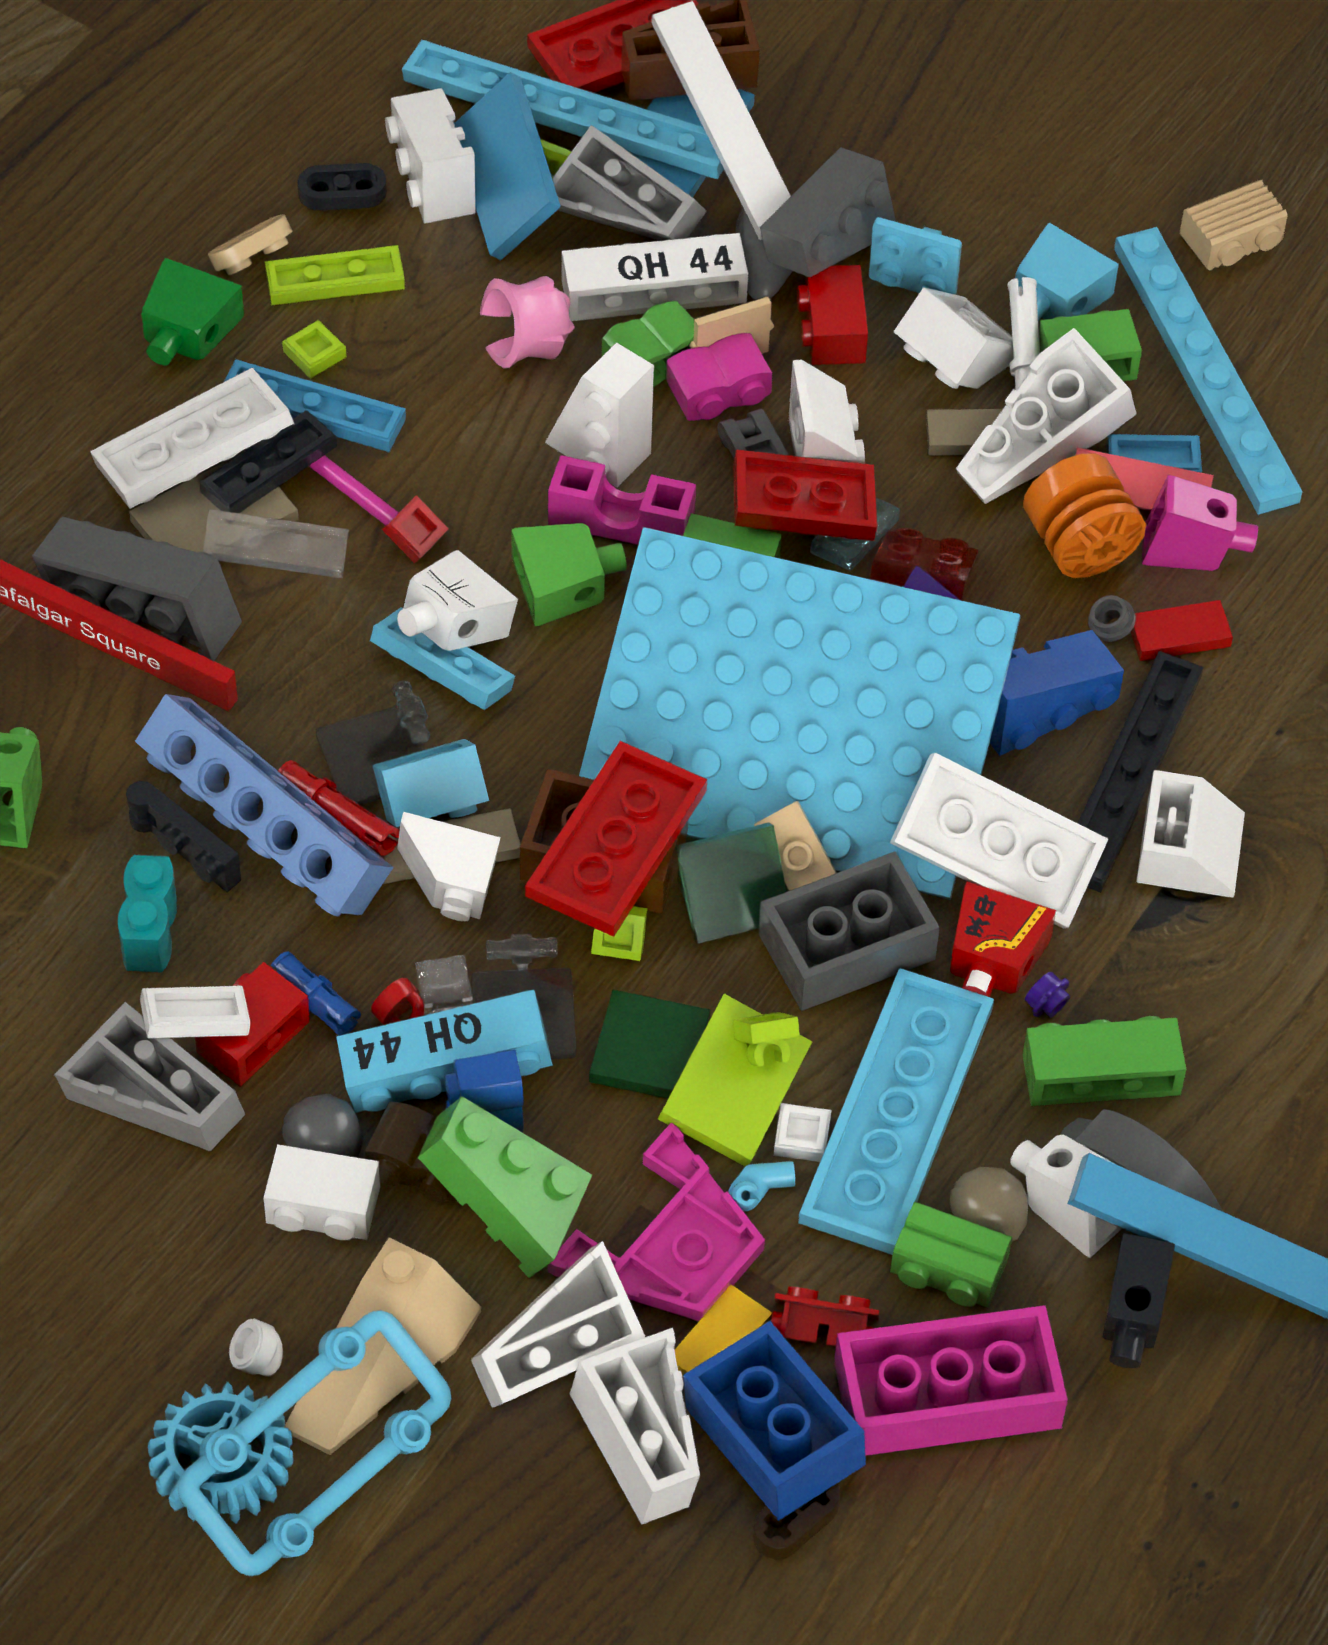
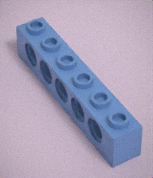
M165 694L135 740L139 746L149 753L146 759L150 764L162 772L173 773L182 781L179 785L182 791L198 801H206L215 809L213 816L220 823L233 830L239 829L249 838L247 845L253 851L265 858L276 860L283 866L281 873L285 878L300 887H308L317 895L315 902L323 910L334 916H340L341 913L362 915L394 868L191 698ZM195 743L196 753H195V756H194V758H193V760H192V759H191V748H192L193 744ZM228 771L230 779L228 786L225 788L224 777ZM262 799L263 812L259 817L257 808L260 800ZM296 827L298 837L295 845L293 846L291 841V835L294 828ZM331 856L332 868L327 875L325 864L327 858Z

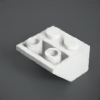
M1154 770L1147 802L1136 882L1234 898L1245 812L1203 777Z

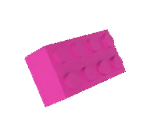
M1046 1305L837 1333L834 1365L842 1404L864 1430L865 1456L1062 1428L1068 1399Z

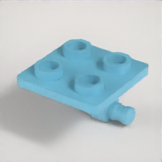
M877 217L872 230L869 278L879 281L886 286H896L918 293L925 287L956 295L962 242L958 239L942 235V231L928 227L919 229Z

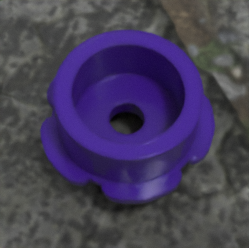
M1048 972L1034 984L1027 993L1025 1001L1033 1008L1032 1012L1035 1017H1040L1045 1012L1051 1018L1067 1004L1071 997L1065 991L1069 986V980L1067 978L1060 980L1053 972Z

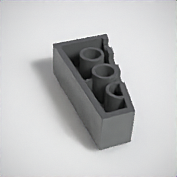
M62 516L32 555L43 580L99 607L103 605L108 606L114 614L137 625L143 622L163 631L161 633L162 637L179 645L184 640L200 647L198 654L215 661L242 623L218 559L205 552L186 550L175 547L168 542H156L135 536L127 531L119 532L97 526L89 521H78Z

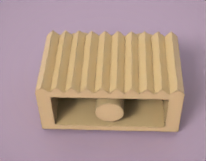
M1258 180L1184 209L1180 235L1204 266L1211 271L1214 267L1219 268L1221 264L1224 266L1233 265L1245 254L1249 256L1252 251L1256 253L1259 249L1267 251L1274 248L1283 239L1288 215L1286 210L1282 209V205L1278 204L1277 198H1273L1272 192H1269L1267 186H1264L1263 181Z

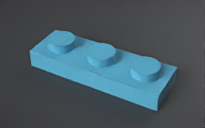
M402 607L373 626L371 642L483 710L490 707L512 690L515 675L470 648L464 647L448 651L440 648L424 633L412 637L405 635L397 621L398 613L403 609Z

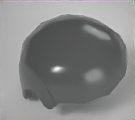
M324 1093L305 1097L288 1110L283 1119L284 1125L282 1126L285 1146L358 1158L363 1143V1136L358 1117L347 1101Z

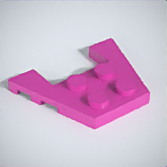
M670 1123L644 1152L643 1165L680 1189V1191L622 1257L618 1258L607 1250L628 1299L700 1321L730 1284L734 1285L763 1252L765 1239L728 1191L724 1193L709 1174V1167L700 1155L695 1156L684 1142V1135L679 1128ZM576 1229L559 1248L554 1261L548 1264V1272L560 1277L583 1254L598 1243Z

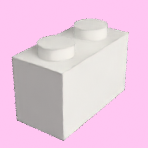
M277 1145L264 1194L266 1223L274 1224L276 1227L290 1232L304 1229L322 1232L338 1240H350L352 1238L367 1240L380 1190L379 1161Z

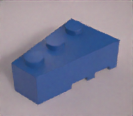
M1093 630L1046 641L1044 645L1046 650L1028 654L1023 647L1012 650L990 739V744L999 756L1015 748L1018 750L1024 749L1031 745L1038 737L1054 729L1063 730L1072 725L1077 718L1093 710H1104L1119 698L1124 669Z

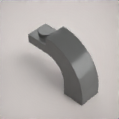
M1103 1109L1094 1120L1077 1117L1062 1130L1061 1135L1071 1138L1114 1164L1223 1212L1211 1189L1195 1168L1167 1141L1139 1122L1120 1113Z

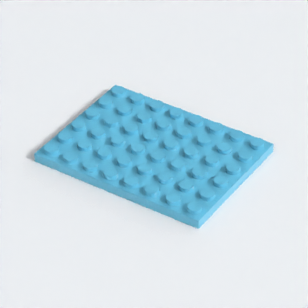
M643 527L579 776L595 780L619 741H622L707 779V791L689 818L687 837L770 856L754 824L795 801H799L837 873L895 851L920 893L951 900L956 875L891 844L890 841L930 754L937 753L982 775L1021 618L1020 614Z

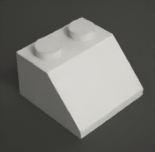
M923 287L894 330V333L906 342L903 348L907 353L921 362L925 363L928 360L937 368L935 372L937 378L954 389H957L959 385L978 389L1010 366V362L1014 360L1012 336L963 296Z
M793 360L789 425L795 456L865 464L863 440H855L854 431H858L856 404H848L845 385L803 360Z
M403 812L397 849L432 907L441 909L440 913L443 916L457 921H469L470 917L481 918L496 862L500 837Z

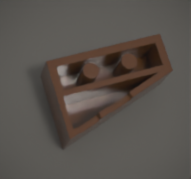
M727 0L713 6L708 2L696 5L736 88L757 87L760 48L747 0ZM651 22L622 32L621 71L629 101L687 95Z

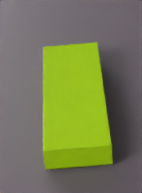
M398 245L265 261L271 305L405 289V278Z

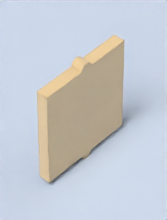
M768 297L694 319V341L689 344L690 348L709 347L725 337L740 333H751L762 354L768 352L770 330L774 328V324L771 321L772 303Z

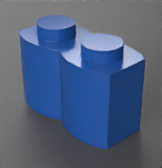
M510 1050L455 1059L453 1061L454 1073L445 1075L449 1100L446 1101V1109L462 1096L523 1133V1086L516 1051Z

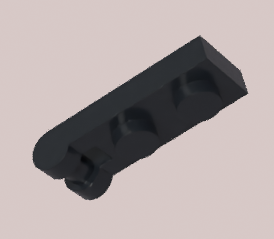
M138 781L128 787L126 797L128 807L130 808L129 819L134 830L143 833L151 831L157 836L159 843L166 851L172 855L180 854L191 863L194 871L202 880L207 883L215 882L227 893L241 881L239 853L152 784Z

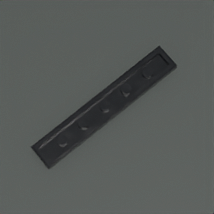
M1161 651L1158 652L1077 823L1108 838L1087 888L1102 892L1151 787L1153 772L1159 769L1202 677L1204 667Z

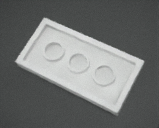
M250 368L90 452L98 469L131 509L140 503L151 501L158 494L181 482L193 479L198 473L211 466L235 457L240 451L259 441L274 437L279 431L294 424L285 404L253 368Z
M932 753L926 762L890 843L968 882L1056 910L1054 924L1064 929L1069 928L1108 838L937 753Z

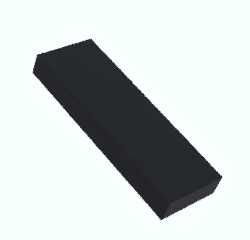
M305 410L293 419L294 424L282 429L272 438L259 441L200 481V492L229 519H232L336 448L337 436L309 411Z

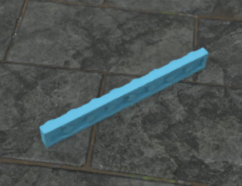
M424 40L420 41L402 68L403 80L405 82L431 90L442 88L447 95L475 104L511 72L522 79L536 123L581 137L592 125L628 152L714 179H718L724 170L704 127Z
M1154 227L1116 237L1114 248L1116 254L1257 514L1300 503L1302 490L1158 228Z

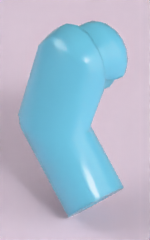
M793 1161L747 1165L732 1182L728 1193L742 1211L752 1210L759 1204L769 1189L795 1187Z

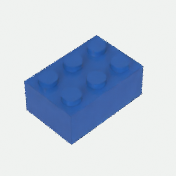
M771 1321L683 1375L686 1409L778 1520L866 1465L864 1430Z

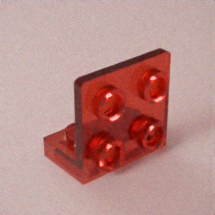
M898 528L896 531L888 530L873 559L870 580L903 587L914 568L919 566L958 599L963 601L966 583L976 563L979 550L969 547L965 541L956 538H944L941 541L923 537L920 531L911 528Z

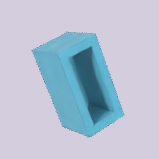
M466 739L373 765L386 820L395 827L400 826L403 812L429 819L448 813L450 818H456L476 812V804L489 801L476 746Z

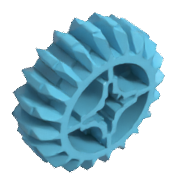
M228 1381L223 1386L222 1393L213 1394L211 1387L205 1383L202 1388V1397L195 1399L193 1395L185 1391L182 1396L183 1408L171 1404L167 1405L165 1409L167 1420H156L153 1427L156 1438L150 1439L148 1443L149 1456L152 1457L149 1462L150 1475L157 1479L156 1488L161 1497L170 1495L169 1503L174 1511L185 1507L178 1494V1483L181 1475L185 1472L177 1461L179 1453L189 1455L191 1462H195L200 1458V1445L209 1433L222 1429H234L268 1399L267 1395L254 1401L253 1390L249 1386L239 1395H234L233 1387ZM283 1414L257 1436L264 1446L262 1454L252 1451L251 1445L248 1444L247 1456L240 1468L225 1474L214 1473L199 1487L200 1491L219 1515L229 1513L231 1521L235 1524L240 1520V1510L246 1508L250 1513L257 1516L258 1512H260L259 1499L274 1503L277 1498L275 1486H286L289 1479L286 1468L291 1467L294 1459L293 1451L290 1450V1445L293 1443L292 1434L288 1428H283L285 1426ZM187 1509L188 1517L194 1522L195 1518Z

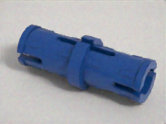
M289 951L280 954L272 962L271 966L277 970L276 972L308 995L309 1012L311 1011L317 1015L338 1036L348 1034L354 1029L358 1023L356 1020L361 1017V1012L340 997L332 989V982L323 975L318 977Z

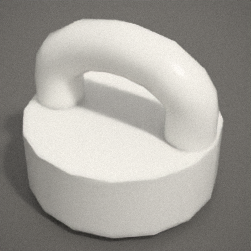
M248 1319L238 1327L231 1340L229 1349L232 1365L238 1370L252 1375L271 1376L280 1368L283 1357L282 1342L279 1334L270 1324L257 1319Z

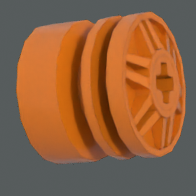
M1078 454L1061 460L1036 478L1024 495L1023 508L1040 537L1045 539L1044 544L1060 571L1066 576L1084 578L1103 573L1124 561L1136 550L1144 538L1146 523L1137 507H1135L1129 494L1124 492V487L1107 458L1099 454Z

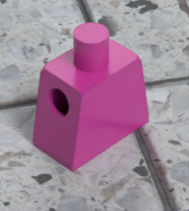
M1168 475L1145 522L1146 530L1142 541V565L1208 571L1216 570L1219 568L1228 548L1253 552L1258 537V526L1236 521L1237 499L1233 494Z

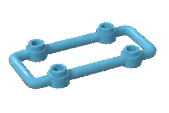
M382 1310L372 1311L363 1316L351 1328L339 1327L325 1333L319 1343V1355L234 1429H222L209 1433L200 1445V1458L181 1475L178 1483V1494L182 1503L230 1564L241 1574L248 1576L260 1575L273 1566L280 1558H292L306 1553L313 1543V1529L398 1454H410L423 1449L430 1440V1426L449 1408L451 1390L446 1380L398 1319L391 1313ZM380 1331L429 1393L430 1399L416 1411L407 1410L393 1414L385 1424V1438L299 1514H284L276 1517L268 1526L266 1533L267 1542L254 1554H250L200 1491L199 1487L214 1473L225 1474L240 1468L247 1456V1445L333 1370L344 1371L359 1365L365 1355V1343Z

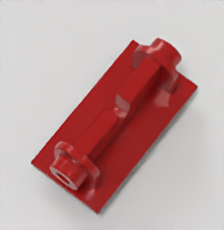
M788 1286L787 1295L775 1293V1302L785 1305L783 1312L773 1311L771 1323L785 1339L815 1344L819 1324L827 1325L829 1330L826 1345L836 1347L837 1333L874 1329V1327L867 1326L868 1318L879 1320V1310L869 1309L871 1302L869 1299L840 1295L839 1302L832 1303L818 1300L819 1291Z

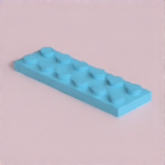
M899 968L800 1210L799 1224L893 1255L895 1244L905 1225L911 1207L919 1199L993 1009V998Z

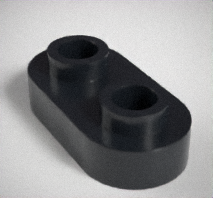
M369 163L311 166L301 172L297 182L298 196L301 203L313 210L371 208L380 204L387 194L384 171L378 166Z

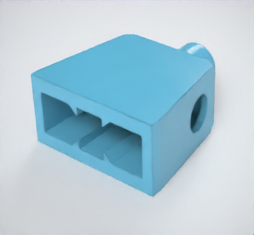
M1049 223L1019 265L1015 278L1018 279L1019 287H1022V277L1033 278L1037 281L1038 320L1041 317L1047 320L1060 316H1078L1087 314L1114 294L1119 264Z

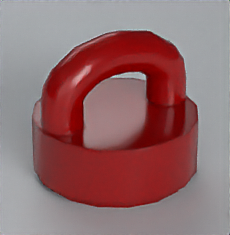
M399 978L379 994L371 1006V1012L383 1025L401 1021L398 1017L411 1006L412 1013L408 1019L424 1016L425 1005L419 996L420 991L409 979Z

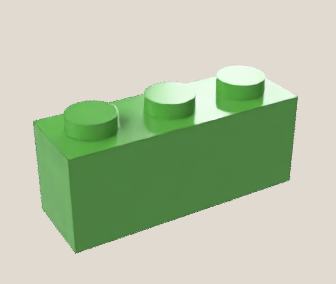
M1146 1016L1135 1021L1121 1022L1099 1019L1087 1024L1063 1026L1057 1023H1046L1035 1028H1027L1023 1060L1031 1106L1181 1095L1186 1074V1064L1177 1018L1161 1019L1156 1016Z

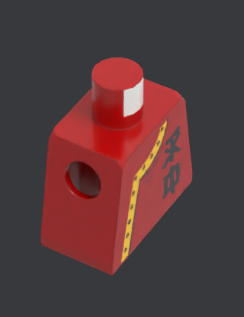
M967 881L964 887L954 940L950 972L955 976L965 979L962 986L963 989L987 997L991 996L993 989L1009 994L1018 992L1050 943L1056 910Z

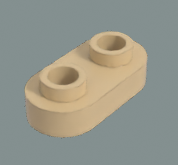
M281 214L250 228L216 247L208 253V256L216 271L225 269L227 274L231 275L251 265L252 262L249 257L263 250L264 254H269L287 245L286 236L292 232V228L285 214Z

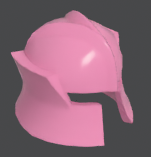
M541 276L520 285L494 278L485 290L480 315L511 317V312H513L515 332L512 337L488 345L486 350L490 357L503 368H509L526 357L548 360L556 359L568 335L575 328L569 317V297L564 292L555 288L554 281L547 276Z

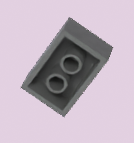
M895 851L761 902L759 936L801 1011L897 975L899 968L910 970L936 959L940 927Z

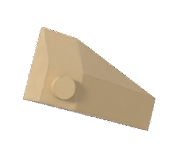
M388 1238L363 1276L336 1328H351L363 1316L372 1311L382 1310L391 1313L398 1319L431 1363L435 1365L439 1361L441 1363L445 1362L456 1353L480 1315L481 1306L434 1259ZM379 1331L365 1343V1355L359 1365L344 1371L333 1370L297 1401L284 1428H288L293 1437L331 1455L378 1416V1411L403 1391L406 1394L417 1385L418 1379Z

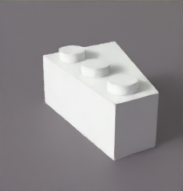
M616 343L581 377L545 443L567 457L605 464V475L608 482L618 487L651 454L654 365Z
M603 1241L591 1247L471 1359L492 1408L576 1371L581 1360L645 1338Z

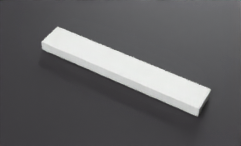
M691 1L653 14L651 23L759 240H762L760 226L791 196L694 2Z

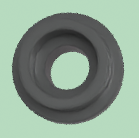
M1113 595L1098 599L1091 607L1088 618L1090 629L1094 631L1100 640L1107 642L1117 641L1127 636L1134 628L1136 622V615L1131 604ZM1119 618L1115 622L1107 624L1109 620Z

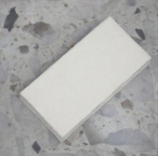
M243 986L142 988L140 1003L147 1038L244 1036L249 1034L251 1022Z

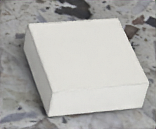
M781 1103L774 1156L820 1162L827 1147L831 1110Z

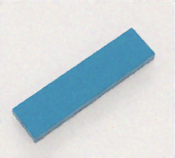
M235 359L224 380L225 382L253 368L289 409L292 419L307 410L337 437L390 452L406 420L405 408Z

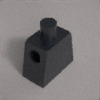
M1123 1233L1102 1335L1104 1339L1112 1341L1109 1361L1117 1366L1138 1368L1141 1365L1143 1349L1154 1348L1174 1254V1243Z

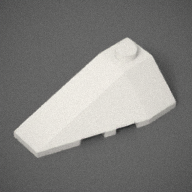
M1075 328L1037 355L1029 366L1030 372L1017 390L1013 389L1005 400L1006 406L992 425L986 426L957 466V473L984 504L1038 476L1061 460L1075 456L1077 447L1087 449L1097 444L1136 415L1130 388Z

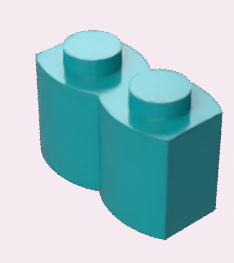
M133 855L124 871L123 881L126 899L118 914V930L123 963L127 971L163 972L169 963L172 953L170 927L177 913V897L172 862L167 856Z

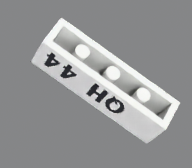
M740 233L715 234L704 237L668 239L665 241L635 244L627 243L616 246L562 251V285L564 293L570 299L568 311L571 321L644 314L650 307L669 301H678L684 309L747 303L748 270Z

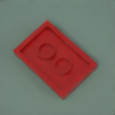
M736 449L733 462L735 526L874 541L877 531L874 465Z

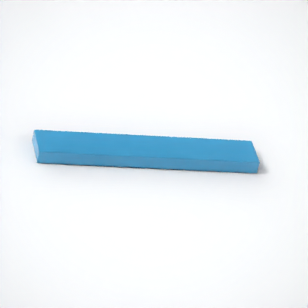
M1088 1153L1082 1157L1067 1204L1141 1237L1174 1243V1251L1328 1319V1258L1094 1154Z

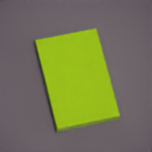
M723 994L665 1103L658 1120L667 1125L670 1123L674 1124L682 1133L739 1164L747 1166L752 1161L813 1041L802 1035L796 1038L784 1039L788 1043L791 1052L789 1061L784 1063L775 1060L774 1047L770 1044L763 1051L764 1066L751 1065L747 1057L749 1043L734 1039L732 1019L763 1014Z

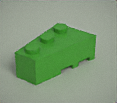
M462 1096L438 1115L418 1156V1159L462 1206L467 1203L488 1226L485 1231L495 1242L500 1239L520 1260L521 1264L518 1267L528 1278L554 1261L592 1178V1174Z

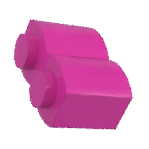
M751 333L731 335L713 343L709 347L691 348L672 356L666 361L667 383L689 421L713 419L728 407L755 405L772 393V372Z

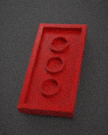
M616 0L527 34V47L551 80L595 93L624 82L621 71L622 32L652 22L653 14L691 1L694 2L695 6L699 3L696 0Z
M619 741L525 885V897L614 937L706 793L707 779Z

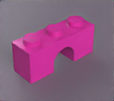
M560 455L548 489V525L583 523L589 526L591 535L637 545L639 544L643 527L680 536L684 535L691 513L695 514L696 484L651 475L645 492L637 494L626 493L618 490L608 482L605 475V464Z

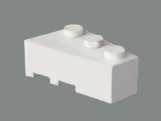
M443 89L391 98L392 116L385 117L386 131L389 142H397L399 149H396L399 172L401 175L408 174L410 180L406 182L411 207H419L424 224L475 214L474 151L472 147L462 148L460 140H465V133L462 127L455 128L453 123L455 113Z
M673 1328L579 1361L570 1391V1396L641 1524L689 1507L700 1476L690 1417L686 1415L682 1395L684 1385L681 1371H678L674 1351L676 1341Z

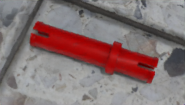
M294 760L285 762L279 768L278 772L379 855L386 856L390 854L398 845V841L388 836L390 834L395 838H399L400 830L380 819L363 806L337 790L336 784L327 777H323V779L316 777Z

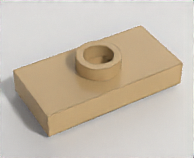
M795 801L754 824L789 891L837 873L799 801Z

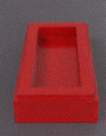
M1221 600L1135 613L1136 622L1131 635L1140 661L1156 659L1159 651L1176 656L1227 648L1232 645L1233 635Z

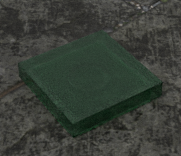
M770 822L675 846L693 937L697 943L759 928L761 902L787 892L774 825Z

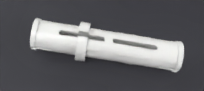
M1022 277V287H1019L1017 278L1008 282L1014 360L1010 362V373L1015 377L1016 390L1029 374V366L1037 355L1040 354L1036 296L1037 281L1028 277Z

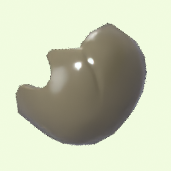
M978 1167L962 1174L955 1181L954 1188L950 1191V1211L953 1216L1011 1236V1242L1019 1238L1027 1225V1195L1021 1181L1004 1168Z

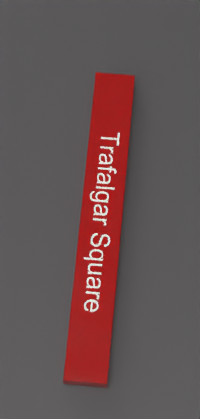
M0 559V603L228 712L237 702L234 670Z

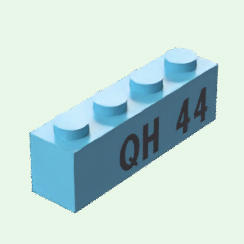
M534 989L336 1037L345 1086L355 1113L365 1110L380 1111L386 1109L389 1102H402L415 1098L425 1100L447 1091L445 1075L454 1073L453 1061L455 1059L515 1050L521 1076L533 1074L540 1068L553 1066L542 1014Z

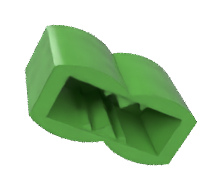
M678 301L654 305L640 319L612 326L602 338V356L616 343L622 345L654 365V387L667 378L666 361L682 351L691 349L689 344L694 341V319Z

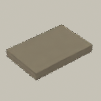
M240 454L129 511L131 523L143 538L156 542H168L175 547L194 552H205L216 557L218 562L299 520L298 509L280 487H277L232 519H229L200 492V481Z

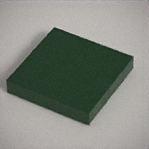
M613 989L589 1072V1082L668 1099L710 1020V1009Z

